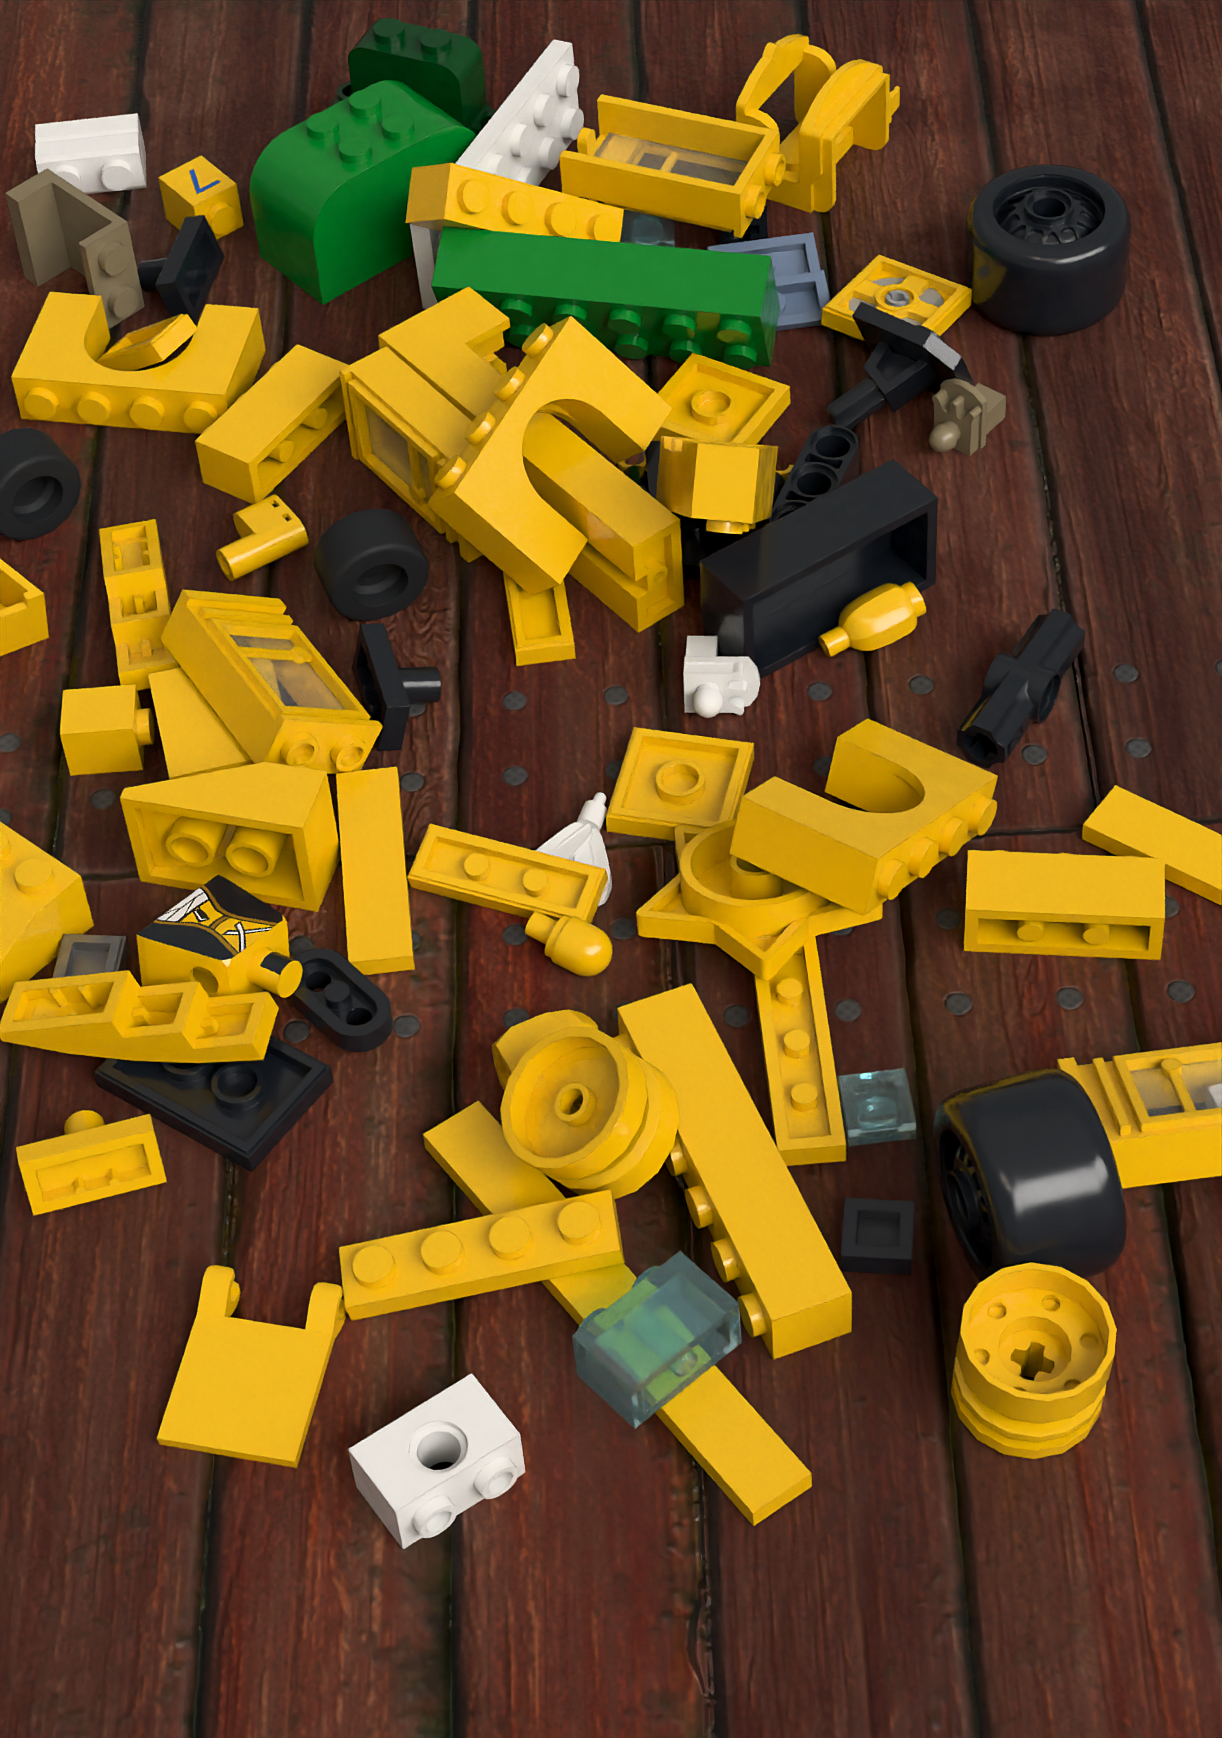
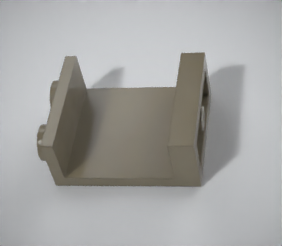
M48 168L5 193L24 276L27 280L39 287L72 267L86 277L90 295L102 296L109 329L145 307L128 222Z

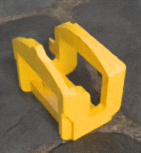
M801 34L787 35L775 44L767 43L763 57L750 74L737 100L736 122L779 131L776 122L768 114L758 109L794 71L795 117L799 124L781 144L779 133L780 154H784L786 158L785 173L781 184L778 187L773 186L766 199L809 213L813 211L824 213L829 211L836 202V164L850 147L855 144L871 150H880L888 142L889 124L892 122V115L900 105V87L895 86L894 90L890 92V75L883 73L882 65L858 59L849 61L836 69L833 58L825 50L809 45L808 36Z

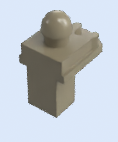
M956 378L945 380L941 383V390L932 397L934 402V428L930 432L928 439L930 447L936 452L943 453L954 448L969 456L977 449L981 450L986 445V435L1005 418L1006 396L980 383L973 386L966 381Z

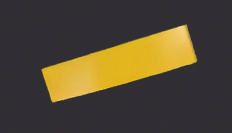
M156 519L99 529L103 575L109 601L110 621L116 647L120 684H136L137 691L150 689L148 674L180 667L179 663L160 640L172 612Z
M129 970L21 981L14 983L0 1021V1039L3 1042L67 1054L130 1061L213 1063L264 1060L279 1007L268 991L209 997L199 981L140 987Z

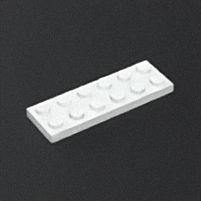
M553 39L455 164L535 186L541 183L550 170L555 169L559 162L560 154L563 150L567 149L573 140L578 138L579 131L584 123L583 111L579 109L578 104L579 69L577 66H574L572 43ZM410 224L422 306L424 309H428L437 304L431 284L442 232Z

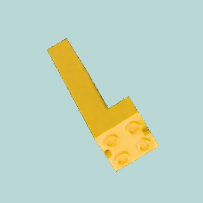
M469 286L378 335L380 349L387 346L471 421L483 411H489L496 401L497 397L493 394V390L499 380L507 373L506 364L501 359H498L494 352L504 347L503 331L510 328V321L507 316ZM535 412L527 424L522 442V458L527 477L539 496L589 539L568 573L638 633L683 607L684 592L680 519L549 413Z

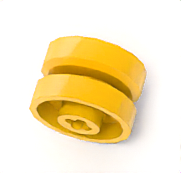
M569 1026L544 1036L521 1057L507 1080L500 1107L503 1136L515 1156L580 1196L610 1189L614 1200L636 1192L659 1172L674 1147L680 1120L677 1095L665 1074L646 1060L633 1054L630 1049L594 1027Z

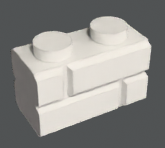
M138 113L35 124V160L38 173L48 168L85 194L147 188L146 153Z

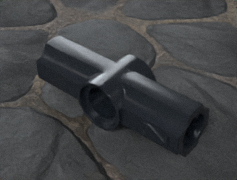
M1052 609L1050 613L1045 615H1038L1011 654L1001 652L995 657L985 677L982 696L957 730V746L964 750L971 762L986 768H990L995 763H1004L1032 721L1041 724L1048 718L1057 700L1061 679L1084 647L1085 631L1075 623L1072 615L1057 609Z

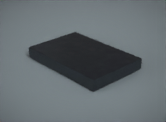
M272 1035L270 1036L264 1060L180 1063L107 1058L94 1071L98 1087L139 1110L150 1114L155 1119L250 1172L260 1164L334 1082L330 1066Z

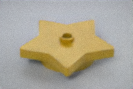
M733 819L707 829L684 826L676 827L674 836L679 874L636 912L639 936L716 944L765 981L773 978L809 937L882 919L883 903L865 916H862L729 854L737 820Z

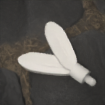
M602 792L596 793L593 800H588L584 803L577 822L568 825L535 850L606 869L609 879L598 906L607 901L612 889L609 861L600 833L608 811L604 805L606 795Z

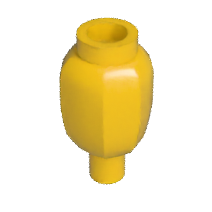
M907 582L902 586L892 583L882 584L849 603L840 614L838 626L819 636V643L829 658L849 647L858 651H873L889 645L915 629L917 618L926 613L924 600L912 582Z

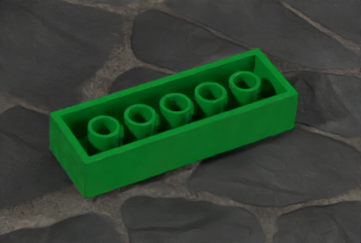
M443 226L431 284L437 303L469 286L509 318L510 328L503 331V339L514 346L522 348L526 339L541 324L545 323L550 327L572 316L609 351L616 352L625 358L641 359L646 357V355L670 357L672 360L683 364L692 353H696L739 369H751L755 365L768 367L771 365L780 312L771 256Z

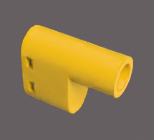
M273 494L233 514L234 524L241 539L218 549L216 556L225 576L230 581H234L308 545V536L300 519L277 495Z

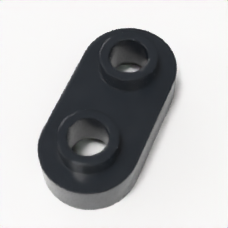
M314 948L303 951L292 958L301 963L303 972L299 986L293 994L288 996L289 1001L335 1045L350 1052H365L377 1048L388 1039L393 1029V1018L388 997L341 954L331 949ZM317 988H325L323 991H313Z

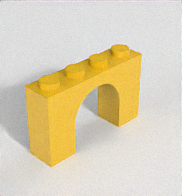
M49 292L11 376L21 419L201 434L204 429L211 426L224 414L239 396L246 393L253 385L266 351L259 308L206 304L197 325L198 330L194 333L187 348L179 356L166 364L152 369L119 371L97 363V360L104 354L111 338L102 296Z
M572 316L550 327L543 323L526 339L522 346V351L526 353V356L518 368L516 366L511 368L496 384L493 390V394L497 397L496 401L489 411H483L468 426L463 436L468 441L467 445L459 456L455 455L450 458L439 470L434 479V483L439 487L427 503V506L530 595L560 585L589 540L539 496L527 477L522 458V442L527 424L534 413H549L566 420L616 464L644 452L672 409L665 400Z
M867 718L837 737L825 792L868 812L838 805L774 776L742 796L729 854L865 916L887 899H895L905 886L918 877L924 878L932 867L944 858L956 855L960 848L977 835L982 836L987 832L997 811V802L992 797L998 775Z

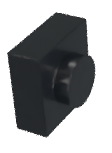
M845 1197L841 1271L911 1275L915 1201Z

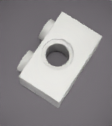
M472 1373L348 1449L356 1487L402 1549H405L422 1537L431 1538L442 1533L452 1524L457 1515L484 1498L493 1499L502 1495L513 1486L519 1476L526 1472L520 1433ZM440 1462L454 1463L452 1466L442 1470L429 1469Z

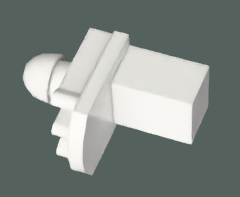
M687 636L683 672L685 713H697L704 718L714 717L718 713L742 715L744 713V706H750L758 696L760 676L757 666L749 657L718 656L717 636Z

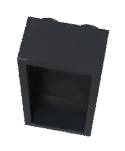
M892 459L869 472L861 474L856 479L824 496L813 499L805 506L786 516L764 525L759 530L729 546L716 550L708 557L699 561L703 636H717L718 656L749 657L757 666L761 680L821 647L818 637L836 628L843 609L866 592L886 583L902 586L907 582H912L919 593L935 585L938 497Z

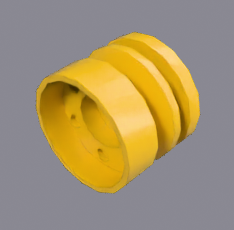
M1030 1262L1002 1268L978 1283L963 1308L951 1386V1394L958 1417L978 1441L1004 1455L1038 1459L1062 1454L1087 1437L1101 1412L1106 1382L1109 1379L1114 1359L1117 1332L1108 1303L1087 1280L1062 1267ZM1024 1376L1033 1377L1034 1381L1024 1379Z

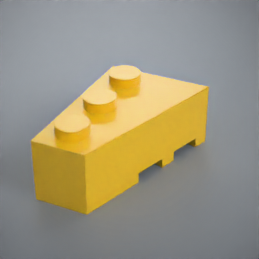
M661 436L655 500L671 512L690 518L707 519L706 531L743 534V532H749V529H756V522L771 518L778 446Z

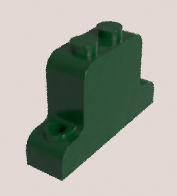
M380 18L374 21L348 54L350 81L342 84L337 89V96L327 107L329 108L350 97L354 92L363 90L374 83L384 80H396L416 91L470 129L476 136L496 113V110L492 109L487 103L482 53L473 40L463 35L450 33L444 29L427 28L405 23L394 18Z

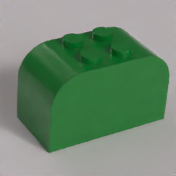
M384 80L374 83L363 90L354 92L350 97L322 112L313 114L307 120L284 131L273 139L263 150L254 166L249 192L260 257L322 305L330 302L414 254L410 224L405 223L412 168L445 163L455 164L477 136L416 91L396 80Z

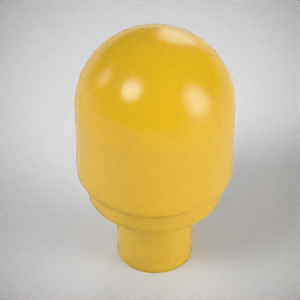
M536 911L527 922L525 934L546 944L545 955L550 957L553 963L574 974L584 977L595 976L604 971L612 959L613 948L608 935L600 928L576 916L571 918L564 915L556 921Z

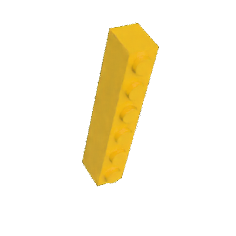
M692 983L618 1007L619 1035L612 1038L630 1049L633 1054L662 1071L676 1092L680 1120L674 1147L666 1158L665 1163L670 1174L673 1177L682 1174L689 1187L685 1189V1198L695 1225L698 1229L708 1226L715 1240L711 1242V1251L720 1277L725 1283L734 1280L741 1293V1296L737 1299L738 1308L748 1334L752 1338L761 1335L772 1359L775 1360L852 1332V1292Z

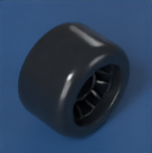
M1041 164L1025 166L1010 170L989 181L973 198L965 220L963 276L965 286L972 289V303L984 317L1005 329L1033 336H1059L1075 333L1103 320L1115 309L1121 300L1128 277L1131 218L1123 197L1111 184L1099 176L1083 169L1065 165Z
M1057 1068L1033 1069L963 1088L953 1092L941 1102L935 1114L933 1127L934 1151L939 1182L956 1238L979 1282L1002 1268L1030 1262L1062 1267L1085 1279L1107 1271L1118 1261L1124 1250L1127 1229L1121 1180L1112 1147L1102 1121L1088 1094L1073 1076Z

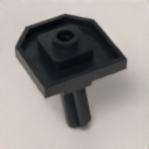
M860 302L852 316L871 352L869 359L863 367L868 377L829 404L826 410L835 425L852 429L886 404L893 412H896L925 390L935 394L941 390V383L947 379L956 378L966 381L971 385L974 382L962 356L944 343L942 338L934 331L921 325H913Z

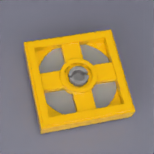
M878 255L822 308L821 325L842 332L851 338L865 341L852 316L860 302H863L913 325L924 326L941 336L971 306L972 289Z

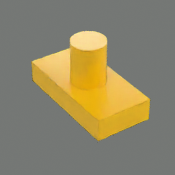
M83 1110L72 1114L66 1120L64 1125L65 1135L16 1147L18 1164L33 1216L167 1182L150 1114L105 1125L103 1118L98 1113Z

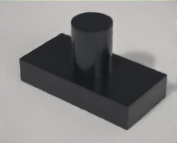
M205 215L185 217L168 257L144 260L138 266L141 288L147 293L158 291L171 317L188 314L194 324L199 317L225 257Z
M384 623L360 624L352 670L364 709L371 716L369 720L379 721L383 726L375 744L378 751L401 750L411 707L410 704L437 703L441 695L440 673L436 666L398 668Z

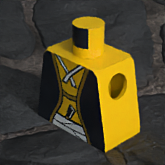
M220 875L212 878L136 934L142 987L199 981L209 997L258 993L265 989L286 998L295 992L302 978L303 970L301 963L290 958L288 925L283 914Z

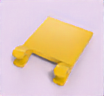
M211 1265L206 1269L203 1277L198 1312L157 1440L160 1445L297 1468L334 1340L339 1334L346 1318L347 1311L344 1300L341 1299L343 1295L342 1288L337 1284L325 1282L314 1285L310 1297L305 1329L232 1318L231 1315L237 1307L241 1294L239 1284L234 1281V1269Z

